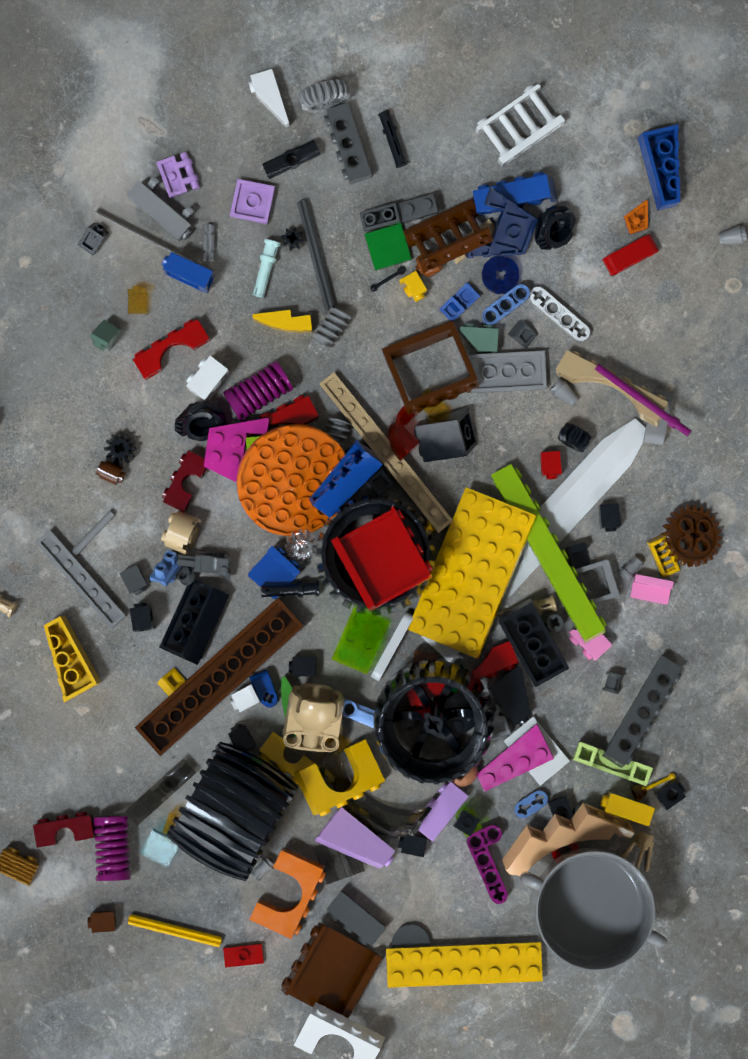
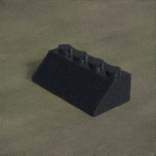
M197 580L187 585L159 648L198 665L229 594Z

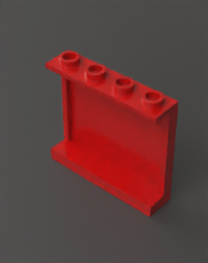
M393 506L391 507L392 510L341 538L336 537L331 540L370 612L432 578L430 574L433 571L428 560L423 561L421 555L424 553L418 543L414 545L411 539L414 535L410 527L405 528L402 523L405 520L400 509L396 511Z

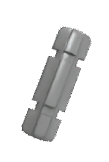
M205 224L204 261L212 262L214 261L215 236L213 233H215V227L213 224Z

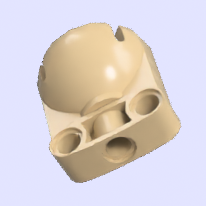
M305 683L299 687L294 686L288 699L283 729L284 744L290 748L307 751L333 752L337 750L345 704L343 694L338 690L333 692L331 687L321 684ZM289 734L296 735L294 738L287 737ZM333 738L334 741L328 743L326 739Z

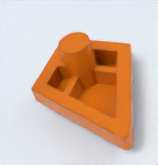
M645 200L624 216L629 235L648 229V200Z

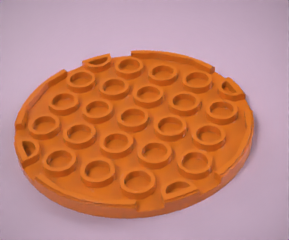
M290 424L266 432L251 444L239 464L236 486L243 509L256 525L277 535L299 536V534L314 532L322 528L329 517L314 507L309 498L343 458L345 452L332 436L313 426Z

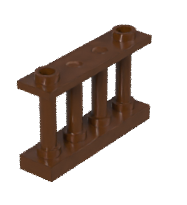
M472 199L403 231L408 246L411 248L416 245L422 255L418 260L423 273L493 241L488 226L481 229L475 217L479 215L476 212V206ZM468 221L474 233L463 237L458 225ZM451 229L457 241L446 245L441 233ZM433 237L440 249L429 254L423 242Z

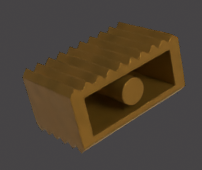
M11 846L9 849L4 848L0 855V873L30 886L40 866L37 863L38 859L28 854L24 857L19 854L20 850Z

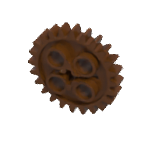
M686 505L683 506V509L682 507L677 508V512L670 513L672 517L666 518L669 524L662 526L667 529L666 532L661 533V535L666 536V539L662 540V543H667L664 550L670 549L671 552L668 556L675 555L674 562L681 560V566L686 565V563L688 567H693V565L698 567L701 564H707V560H713L712 555L718 554L715 548L721 547L717 541L723 539L718 536V533L722 532V530L716 528L720 523H714L713 520L716 516L709 517L710 510L703 512L702 506L698 507V509L696 505L691 507ZM682 521L686 524L685 530L681 527ZM700 523L704 526L703 532L699 529ZM681 540L685 543L684 549L680 546ZM699 542L703 545L702 551L698 548Z

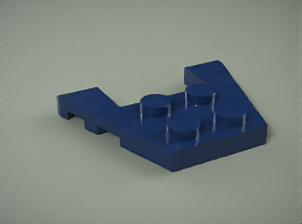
M490 187L484 203L486 206L501 209L492 235L493 241L466 253L465 256L471 259L477 256L484 258L491 255L510 256L525 254L538 219Z

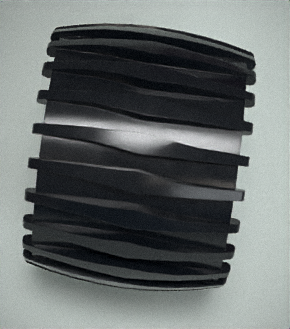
M371 495L362 496L363 501L356 502L353 499L347 502L348 507L344 510L341 507L334 511L336 517L333 520L330 518L326 520L324 524L327 527L326 533L320 532L317 540L322 542V548H316L315 557H322V563L316 564L318 573L324 572L326 576L321 579L324 587L331 585L333 590L329 594L335 600L339 596L344 599L341 604L348 609H350L351 605L357 606L356 612L360 614H365L368 608L360 593L343 580L350 576L347 569L338 572L335 562V547L331 542L336 537L341 538L346 535L343 530L356 519L368 515H373V519L392 510V506L396 511L400 509L405 518L402 521L405 528L410 527L414 535L411 538L412 541H414L415 545L418 543L424 553L421 555L423 561L428 560L433 571L435 567V561L430 560V556L436 555L435 545H429V541L433 539L430 530H424L423 527L427 524L422 516L416 518L414 515L416 510L410 505L405 508L401 506L403 503L401 500L394 498L393 502H391L384 495H378V499H372ZM431 578L421 584L428 586ZM421 584L372 610V615H381V610L387 609L388 614L397 612L396 606L399 604L403 608L411 604L409 598L412 595L417 599L423 593L419 588Z
M440 658L438 660L423 659L418 663L412 662L404 670H398L382 688L381 694L376 701L373 716L376 742L383 757L386 760L388 759L390 766L395 771L398 770L407 779L411 778L422 784L434 783V785L447 781L449 783L453 782L456 778L467 775L472 767H476L482 760L481 755L487 752L490 746L488 740L493 737L494 726L491 724L494 721V711L490 707L492 702L489 694L483 692L485 687L479 679H475L474 674L469 669L465 670L456 662L451 663ZM421 683L445 684L435 705L432 704L427 693L420 685ZM452 688L462 692L471 707L444 710V705ZM413 689L423 705V710L394 712L402 696ZM454 717H473L475 721L474 731L470 741L462 750L458 740L446 723ZM405 719L421 721L423 727L411 752L406 751L399 743L393 728L394 722ZM429 733L436 734L437 737L444 735L453 750V756L445 759H425L424 757H419V754Z
M219 742L215 747L216 750H213L211 753L213 759L208 758L206 761L208 765L207 770L202 769L199 773L202 775L200 782L193 783L192 786L195 787L192 796L187 795L185 797L188 800L186 807L181 806L179 808V812L182 813L180 818H174L173 822L176 825L170 826L166 836L178 848L201 864L229 877L246 881L257 864V860L254 858H259L262 855L263 850L260 849L261 846H266L270 841L266 838L269 832L273 834L277 827L274 826L275 821H280L283 818V814L280 812L282 809H288L289 803L286 801H291L294 798L299 785L283 771L258 755L240 747Z

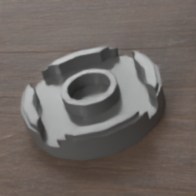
M414 924L403 925L395 932L392 938V948L430 946L429 936L426 931Z

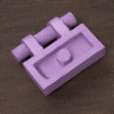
M187 152L180 154L182 159L180 162H176L175 156L156 162L170 199L187 193L185 187L187 184H191L193 190L200 188L198 175L195 174L192 167L193 161L189 158ZM185 168L188 177L182 178L179 169Z

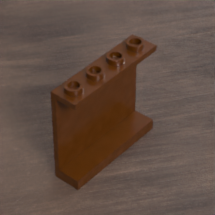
M319 922L317 926L315 925L312 928L308 943L306 942L302 946L299 959L293 962L291 973L288 977L284 978L281 984V991L285 995H291L311 1007L317 1002L349 1018L382 957Z

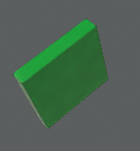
M401 223L364 234L375 271L412 260Z

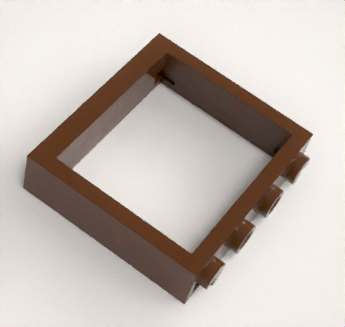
M453 321L382 348L384 359L408 415L414 412L419 413L429 406L435 407L444 400H453L458 395L465 392L470 393L472 389L479 387L477 376ZM453 337L469 377L409 401L393 360Z

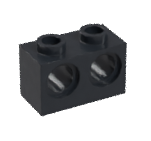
M145 602L133 604L134 608H129L133 632L154 630L152 607L147 606Z

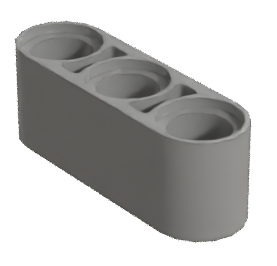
M654 389L653 395L659 394L667 399L669 408L666 412L669 414L673 393ZM662 419L658 427L647 422L643 442L662 446L668 422Z

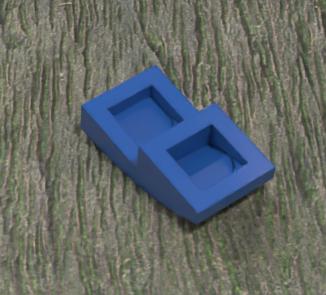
M467 282L439 310L450 321L454 322L481 295Z

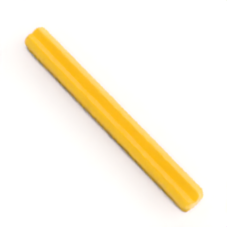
M130 914L128 918L129 925L216 947L221 945V936Z

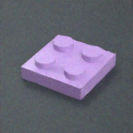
M237 179L230 217L268 224L275 186Z

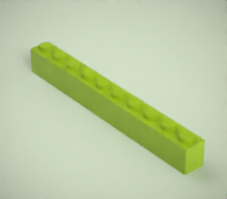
M512 464L491 474L492 481L505 503L537 516L527 542L584 643L586 644L604 634V627L607 625L603 617L597 616L595 603L592 599L588 600L585 595L588 593L583 583L579 584L576 579L578 574L575 568L568 565L567 560L569 558L564 549L560 551L557 545L559 543L555 533H550L548 529L550 527L549 522L545 516L541 517L538 511L541 509L536 500H531L529 495L532 493L527 484H522L520 480L522 475L518 468H513Z

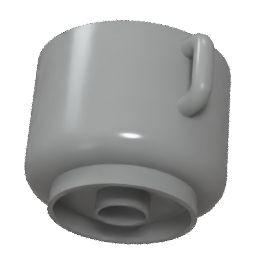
M598 848L577 849L555 859L540 877L526 871L520 875L521 882L534 889L532 913L540 937L557 958L574 968L593 972L611 970L632 960L647 942L658 947H664L667 944L666 937L653 930L655 903L648 882L634 865L615 853Z

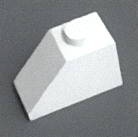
M252 685L232 694L233 699L230 700L234 710L238 709L239 712L261 702Z

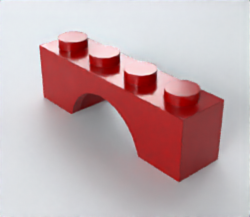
M198 319L187 321L183 324L184 328L177 331L175 329L167 334L168 338L163 341L159 339L151 344L150 349L146 351L142 349L134 355L135 358L132 360L145 381L162 371V357L169 348L184 345L195 351L210 342V338Z

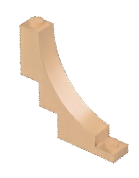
M582 803L571 820L554 814L543 831L526 825L502 861L505 870L510 875L520 876L522 872H527L541 858L563 846L586 840H610L614 833L631 839L635 832L629 821Z

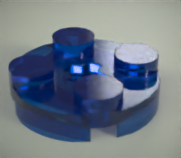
M503 256L492 257L483 266L481 272L482 283L488 291L496 295L506 294L517 285L519 268L511 258ZM496 271H504L505 279H496Z

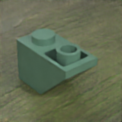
M103 320L91 333L90 337L95 347L102 351L105 349L110 351L122 331L106 320Z
M464 324V327L460 326V334L477 353H497L499 329H494V325H483V328L475 327V324Z

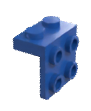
M271 546L262 559L249 571L248 576L260 587L261 585L291 584L301 572L298 570L300 566L293 559L288 561L284 557L286 553L279 546L276 548ZM273 596L271 598L277 599L279 596Z

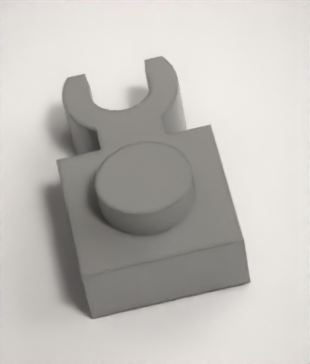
M495 704L497 710L494 712V721L491 723L494 726L492 740L511 735L505 715L499 717L500 706L498 704Z

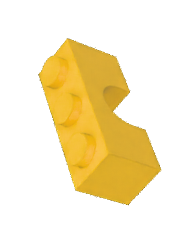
M273 732L259 751L262 752L260 756L268 762L274 761L278 769L284 773L288 772L293 776L291 779L298 784L294 773L315 763L305 755L297 763L286 761L284 750L287 746L284 744L283 738Z

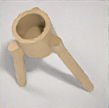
M639 832L638 836L634 835L633 841L622 855V858L626 859L637 843L636 847L640 848L635 867L639 868L644 851L648 850L645 871H649L654 837L644 832Z

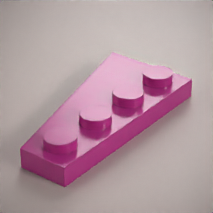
M538 724L533 726L478 772L477 777L484 791H488L554 759Z

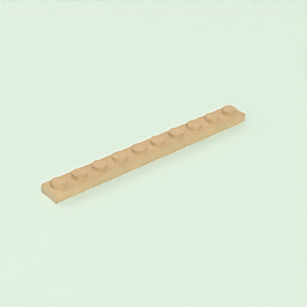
M335 372L319 383L321 388L376 454L435 530L440 533L450 525L453 519Z

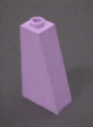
M342 807L336 810L314 839L317 843L378 869L384 865L387 867L394 859L392 855L395 850Z

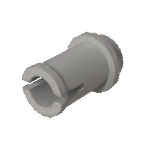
M634 556L624 568L620 569L619 574L628 581L633 578L632 575L643 563Z
M269 857L263 858L262 862L251 872V875L254 878L256 877L257 881H260L270 870L274 869L275 863Z

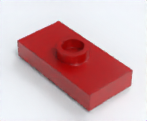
M262 944L223 948L225 968L264 963Z

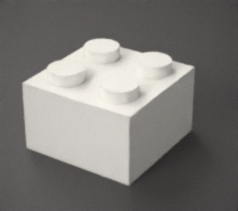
M211 356L208 359L205 357L198 365L200 368L197 373L193 372L186 381L188 382L186 385L188 390L206 402H209L230 375L229 370Z

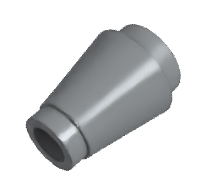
M738 225L719 233L720 244H743L744 241H747L745 226L740 227Z
M558 379L550 388L553 392L552 395L570 406L578 400V397L565 380Z

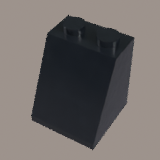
M469 408L420 420L414 426V435L419 442V454L423 457L424 462L464 457L478 444Z

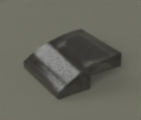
M325 845L314 848L319 864L325 866L323 872L326 873L324 877L326 885L365 871L360 860Z

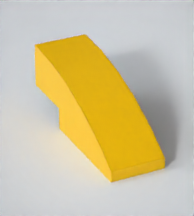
M291 310L252 314L254 321L275 330L292 333H312L310 315L291 317Z

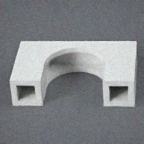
M315 1002L294 1046L312 1054L321 1037L328 1034H336L347 1039L353 1046L354 1055L352 1059H375L385 1037Z

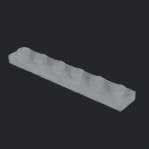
M51 530L35 542L111 629L126 617Z

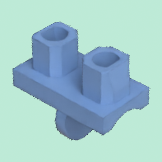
M170 550L164 553L162 561L155 565L154 571L150 575V581L159 582L166 587L169 583L175 581V575L182 567L177 565V553Z

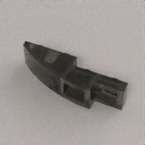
M182 759L125 811L126 814L138 826L192 778L196 772Z

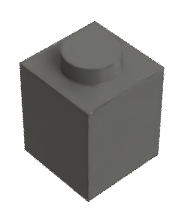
M137 564L119 573L130 594L135 593L137 596L146 591L145 587L148 584Z

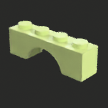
M578 742L572 760L647 786L653 770L652 767L631 761L629 765L625 764L624 767L620 768L602 757L604 750Z

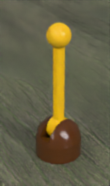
M670 773L668 777L646 787L640 784L631 787V792L635 800L639 801L646 796L647 790L666 781L675 780L676 775Z

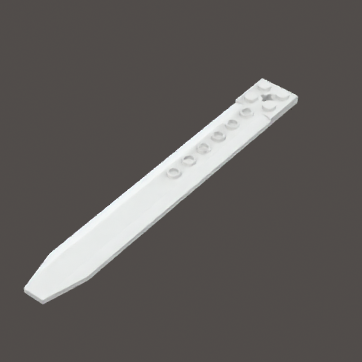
M636 418L604 438L540 507L539 514L541 517H546L550 524L548 529L551 534L555 533L559 543L631 466L643 444L645 427ZM528 542L524 546L500 607L540 565ZM421 636L448 662L460 652Z

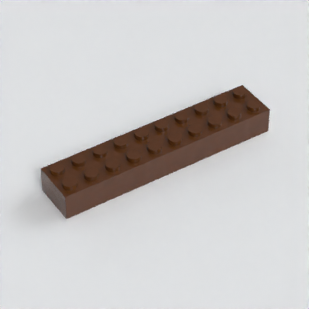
M277 598L134 728L158 755L162 756L304 628L303 624Z

